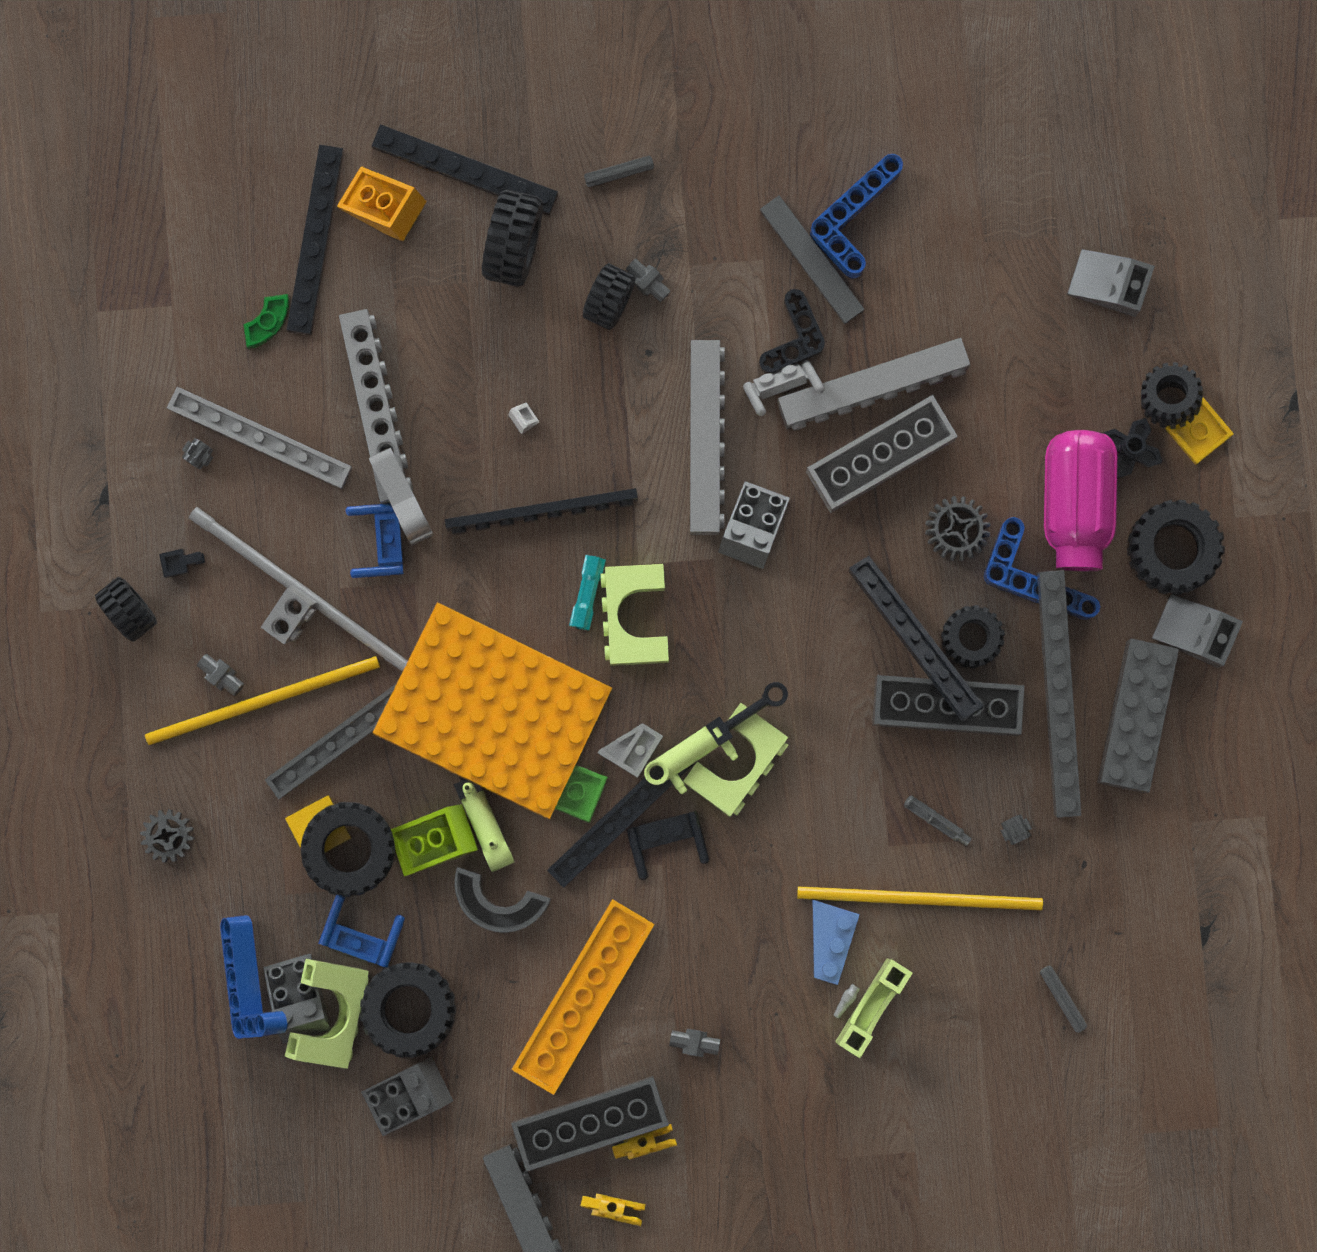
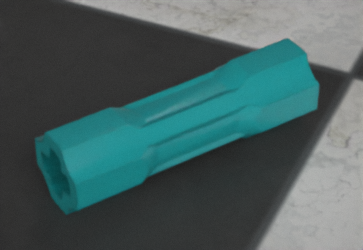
M585 555L581 572L582 581L577 602L572 610L570 627L590 631L594 614L593 604L606 559Z

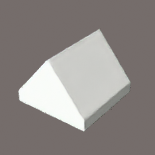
M527 403L513 407L508 414L521 434L539 423V420Z

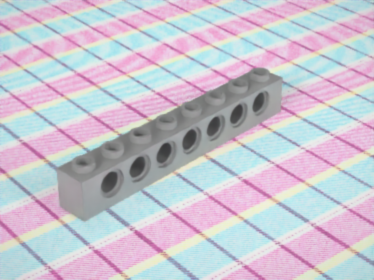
M367 309L339 315L370 457L382 452L384 448H392L405 476L404 469L408 468L405 454H401L399 445H403L400 430L395 431L394 422H397L398 419L395 407L390 408L389 399L393 397L390 384L385 385L383 377L387 375L385 362H380L378 353L382 352L380 339H375L373 332L374 329H377L375 316L370 315ZM366 332L368 334L367 339L364 342H357L355 338L358 333ZM371 355L373 361L369 365H362V357ZM376 378L378 380L377 386L372 389L367 388L366 382L368 379ZM375 401L383 403V408L378 412L371 410V405ZM381 424H386L389 427L388 432L384 435L376 433L377 427ZM373 469L381 504L390 503ZM408 477L406 480L413 491L411 478Z

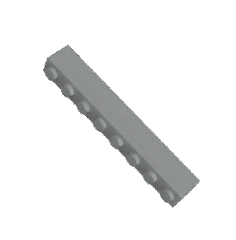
M958 338L822 383L825 387V391L822 394L816 393L815 389L810 387L780 397L777 403L786 429L792 428L795 431L806 427V423L813 420L816 423L829 419V415L837 412L839 416L852 411V407L861 405V408L875 404L874 400L884 398V400H889L897 397L898 392L904 390L907 393L914 392L921 388L920 385L928 382L930 385L938 384L943 381V377L952 375V378L966 374L965 370L969 368L970 362L962 339Z
M691 340L690 535H719L720 529H724V514H720V505H724V490H720V481H724V466H720V457H724V442H720V433H724V418H720V409H724L725 397L720 395V385H724L725 372L720 371V362L725 360V347H720V340Z

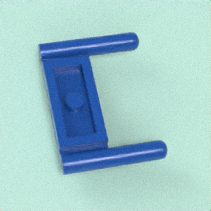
M391 503L347 507L346 514L348 516L375 514L379 567L352 569L350 576L352 578L404 574L400 522Z
M336 895L318 944L387 968L405 918L402 915L395 917L388 939L384 941L336 924L345 897L342 895Z

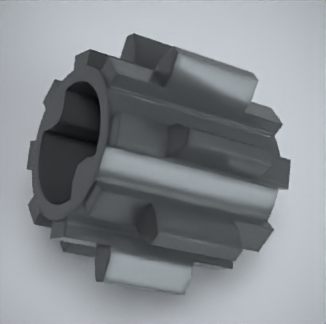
M196 438L192 442L187 441L182 449L184 451L182 458L198 469H201L203 465L207 467L213 459L211 456L213 449Z
M1021 814L1001 823L1003 829L1000 831L1005 841L1009 840L1011 845L1031 836L1029 832L1032 829L1027 818L1023 819Z

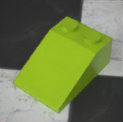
M463 804L443 808L391 829L395 850L404 876L457 859L478 850Z

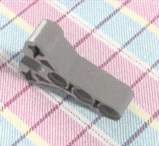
M389 448L370 457V463L411 545L413 546L433 536L434 534L392 449Z

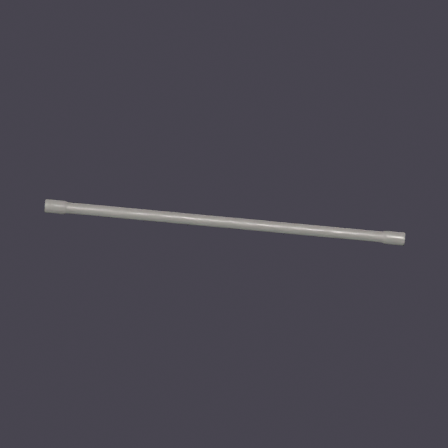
M196 507L191 512L190 520L205 531L212 533L286 588L295 586L317 602L314 607L403 672L408 660L218 524L214 518L200 508Z

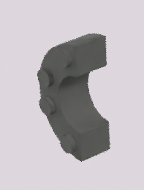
M457 867L455 873V893L463 912L475 924L490 931L513 932L530 926L544 914L552 899L527 891L523 899L517 904L509 907H499L489 902L483 894L481 886L482 875Z

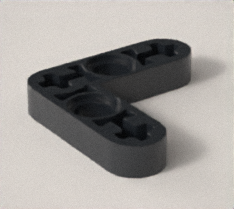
M791 289L786 293L784 299L785 308L798 338L768 350L760 356L759 368L765 374L773 373L788 365H794L819 355L824 349V337L805 294L799 289ZM791 296L800 297V310L806 308L807 311H800L794 316L793 313L797 312V308L794 303H789ZM802 316L808 317L811 320L810 327L806 329L799 327L798 319ZM815 329L816 332L812 333L814 341L820 342L817 347L818 349L814 350L813 347H808L810 338L808 335L803 337L802 334H808ZM787 348H796L799 356L793 360L788 359L785 356ZM777 352H781V358L785 364L781 365V360L774 362L773 368H770L769 365H763L766 362V357L773 360L778 358Z

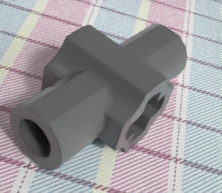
M634 259L626 268L627 272L635 275L636 288L647 297L652 294L661 303L670 294L671 291L662 283L664 278L650 264L645 267L637 259Z
M205 654L197 663V667L207 674L204 678L220 691L225 688L233 696H236L244 687V683L234 676L237 672L221 659L216 661L208 654Z
M687 1028L686 1033L672 1030L669 1046L683 1049L682 1053L703 1057L704 1053L718 1055L721 1039L707 1037L708 1032Z

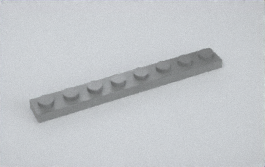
M176 388L167 406L168 410L340 489L343 488L352 470L350 465L182 388Z

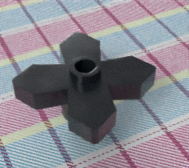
M1146 418L1132 422L1127 436L1115 428L1102 433L1113 440L1117 453H1119L1117 479L1132 474L1135 462L1140 463L1146 468H1151L1161 464L1163 461L1158 448L1146 445L1145 440L1151 432ZM1128 445L1133 446L1135 451H1131Z

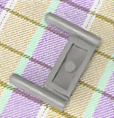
M804 360L800 366L796 363L776 372L764 374L754 379V383L746 382L743 385V389L758 416H763L766 413L760 397L763 400L807 383V379L811 382L816 393L822 394L825 391L824 385L809 360Z

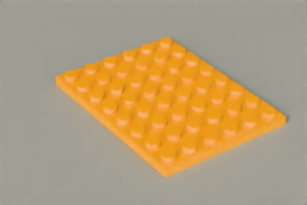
M437 602L372 734L546 819H550L612 687Z

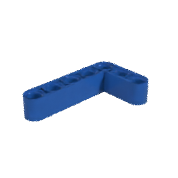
M896 154L885 156L812 223L810 231L812 240L848 278L855 279L860 277L866 262L863 255L840 230L900 176L903 161ZM894 163L897 166V170L890 172L886 169L885 165ZM876 179L879 181L880 186L873 188L869 186L868 180ZM852 195H859L863 201L856 204L851 201L850 197ZM837 210L842 211L845 214V218L838 220L834 218L833 212ZM823 226L827 229L828 233L821 236L815 232V229ZM837 243L841 244L844 247V251L836 253L832 250L831 246ZM850 261H857L860 264V269L851 270L848 267V263Z
M1016 517L1008 518L1000 527L984 572V580L994 588L1039 604V597L1036 594V587L1038 586L1037 576L1011 567L1025 527L1020 519ZM1008 524L1016 525L1018 534H1008L1006 526ZM999 547H1007L1010 551V556L1002 558L998 554ZM990 570H1000L1002 574L1001 580H993L990 577ZM1015 577H1020L1024 580L1025 585L1023 589H1017L1013 585ZM1065 587L1066 595L1070 598V604L1067 606L1068 615L1082 620H1089L1098 614L1100 604L1096 598ZM1083 602H1089L1093 606L1092 614L1083 612Z
M244 915L223 918L220 930L234 1036L240 1039L285 1033L287 1030V1018L284 1012L263 1013L253 925L250 917Z

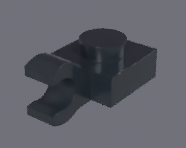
M178 549L159 554L164 578L190 573L188 566L206 563L204 553L201 552L186 555L185 549Z

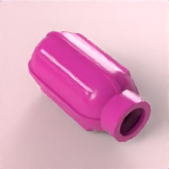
M1089 430L1066 431L1056 435L1047 447L1045 455L1044 531L1049 545L1056 550L1057 570H1102L1103 550L1111 544L1115 537L1118 456L1113 440L1106 434Z

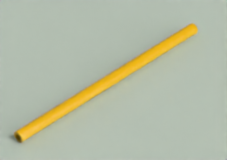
M377 656L155 730L145 734L148 745H152L380 668Z
M799 886L797 889V899L1021 910L1043 909V898Z

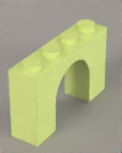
M663 564L605 567V573L601 574V588H606L607 597L602 598L603 612L608 613V621L603 622L604 636H609V646H605V660H610L611 666L669 663L667 636L634 637L625 632L618 621L619 607L629 595L637 592L665 591Z
M740 703L730 718L737 715L747 707ZM754 714L733 728L751 743L755 752L754 767L746 777L736 781L723 780L697 762L683 781L685 785L729 817L733 813L735 815L739 814L745 805L742 800L748 793L752 796L760 785L756 782L761 774L766 776L774 766L771 760L776 754L781 756L788 747V744L785 743L788 737L757 714Z
M887 958L835 1042L860 1058L872 1040L873 1036L871 1034L884 1010L897 993H901L912 972L892 959Z
M305 960L301 983L331 990L339 1003V1015L331 1030L322 1035L312 1036L290 1032L285 1057L296 1061L348 1069L349 1062L353 1057L352 1047L354 1038L358 1033L357 1024L359 1014L361 1013L360 1002L368 985L369 971L317 960Z

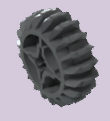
M956 496L951 497V504H949L947 499H943L942 505L944 508L936 504L934 509L937 513L930 511L928 514L934 521L927 520L925 522L926 526L932 527V529L925 531V535H933V538L928 540V544L936 542L937 545L933 551L937 552L940 548L944 550L941 553L942 558L947 555V552L951 553L950 561H954L956 554H958L960 561H964V553H966L969 559H972L974 557L972 549L979 554L982 551L979 545H987V541L982 537L990 536V532L983 530L991 526L990 522H982V520L988 517V514L979 515L978 512L983 507L979 505L974 509L972 506L975 500L973 499L968 505L965 504L966 497L964 496L961 497L960 503H957ZM953 510L964 511L972 518L960 519ZM946 513L949 528L939 533V520ZM953 523H956L957 526L966 525L961 530L962 535L958 531L950 532L955 526ZM976 525V538L972 544H969L967 529ZM954 538L962 547H952L943 540Z

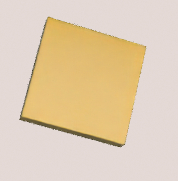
M1204 397L1202 398L1200 412L1198 415H1194V420L1191 423L1186 421V426L1180 427L1178 424L1176 429H1170V425L1165 428L1195 465L1234 435Z
M329 795L285 818L300 848L308 823L325 807L334 805ZM345 826L335 829L328 836L324 847L325 853L352 839Z

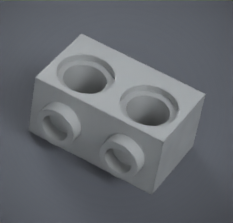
M291 586L285 590L261 628L283 644L291 641L295 642L303 631L300 627L304 621L308 622L315 614L316 610L313 608L317 602L297 587ZM295 600L300 602L302 606L301 612H297L294 609L293 603ZM282 620L288 623V632L281 629L280 623Z

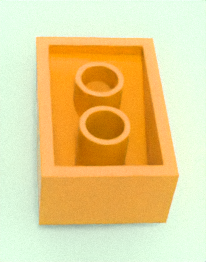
M360 167L337 207L376 230L404 241L427 201L414 187Z

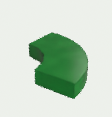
M288 294L264 297V306L260 315L253 321L244 324L247 349L255 348L268 342L280 331L288 315Z

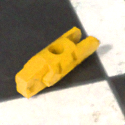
M669 1124V1126L623 1140L624 1143L612 1147L614 1157L617 1159L628 1156L630 1160L676 1146V1139H668L656 1143L655 1140L656 1136L673 1131L672 1125ZM642 1141H647V1144L644 1147H641L640 1143Z
M596 1193L595 1198L582 1196L580 1206L591 1209L593 1216L641 1226L642 1220L637 1217L625 1216L624 1210L625 1207L637 1211H644L646 1204ZM613 1204L617 1209L614 1212H609L607 1209L609 1205Z

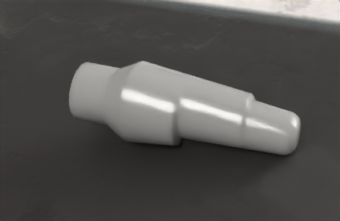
M851 984L849 989L845 990L834 1013L836 1018H840L849 1005L855 1001L860 988L854 984Z

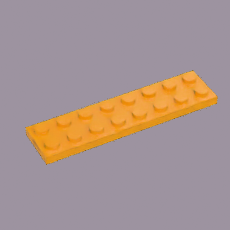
M612 899L511 1070L549 1093L555 1094L655 924Z

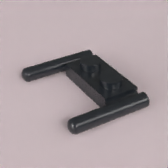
M697 811L626 829L640 880L648 878L642 850L694 837L700 863L707 864L710 861Z

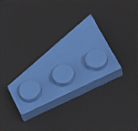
M812 900L814 978L838 985L860 914Z

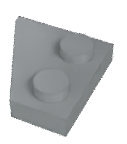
M642 723L614 742L601 748L598 754L638 778L663 736Z

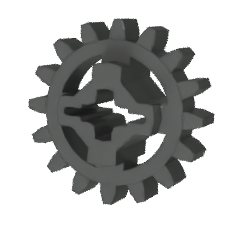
M168 809L166 815L162 810L158 811V817L150 815L151 823H143L147 830L140 832V835L146 836V840L141 842V845H148L145 853L154 852L152 859L157 860L162 856V862L167 863L168 857H170L172 862L177 861L176 855L185 857L186 855L183 850L192 849L188 841L195 840V837L189 836V832H192L194 827L186 826L190 820L188 818L181 820V812L173 816V810ZM168 819L177 822L180 827H172ZM158 824V830L152 835L154 827ZM166 831L177 833L169 837L170 842L158 838L164 836ZM183 837L181 845L177 848L176 844L179 838ZM155 844L163 845L167 853L158 850Z

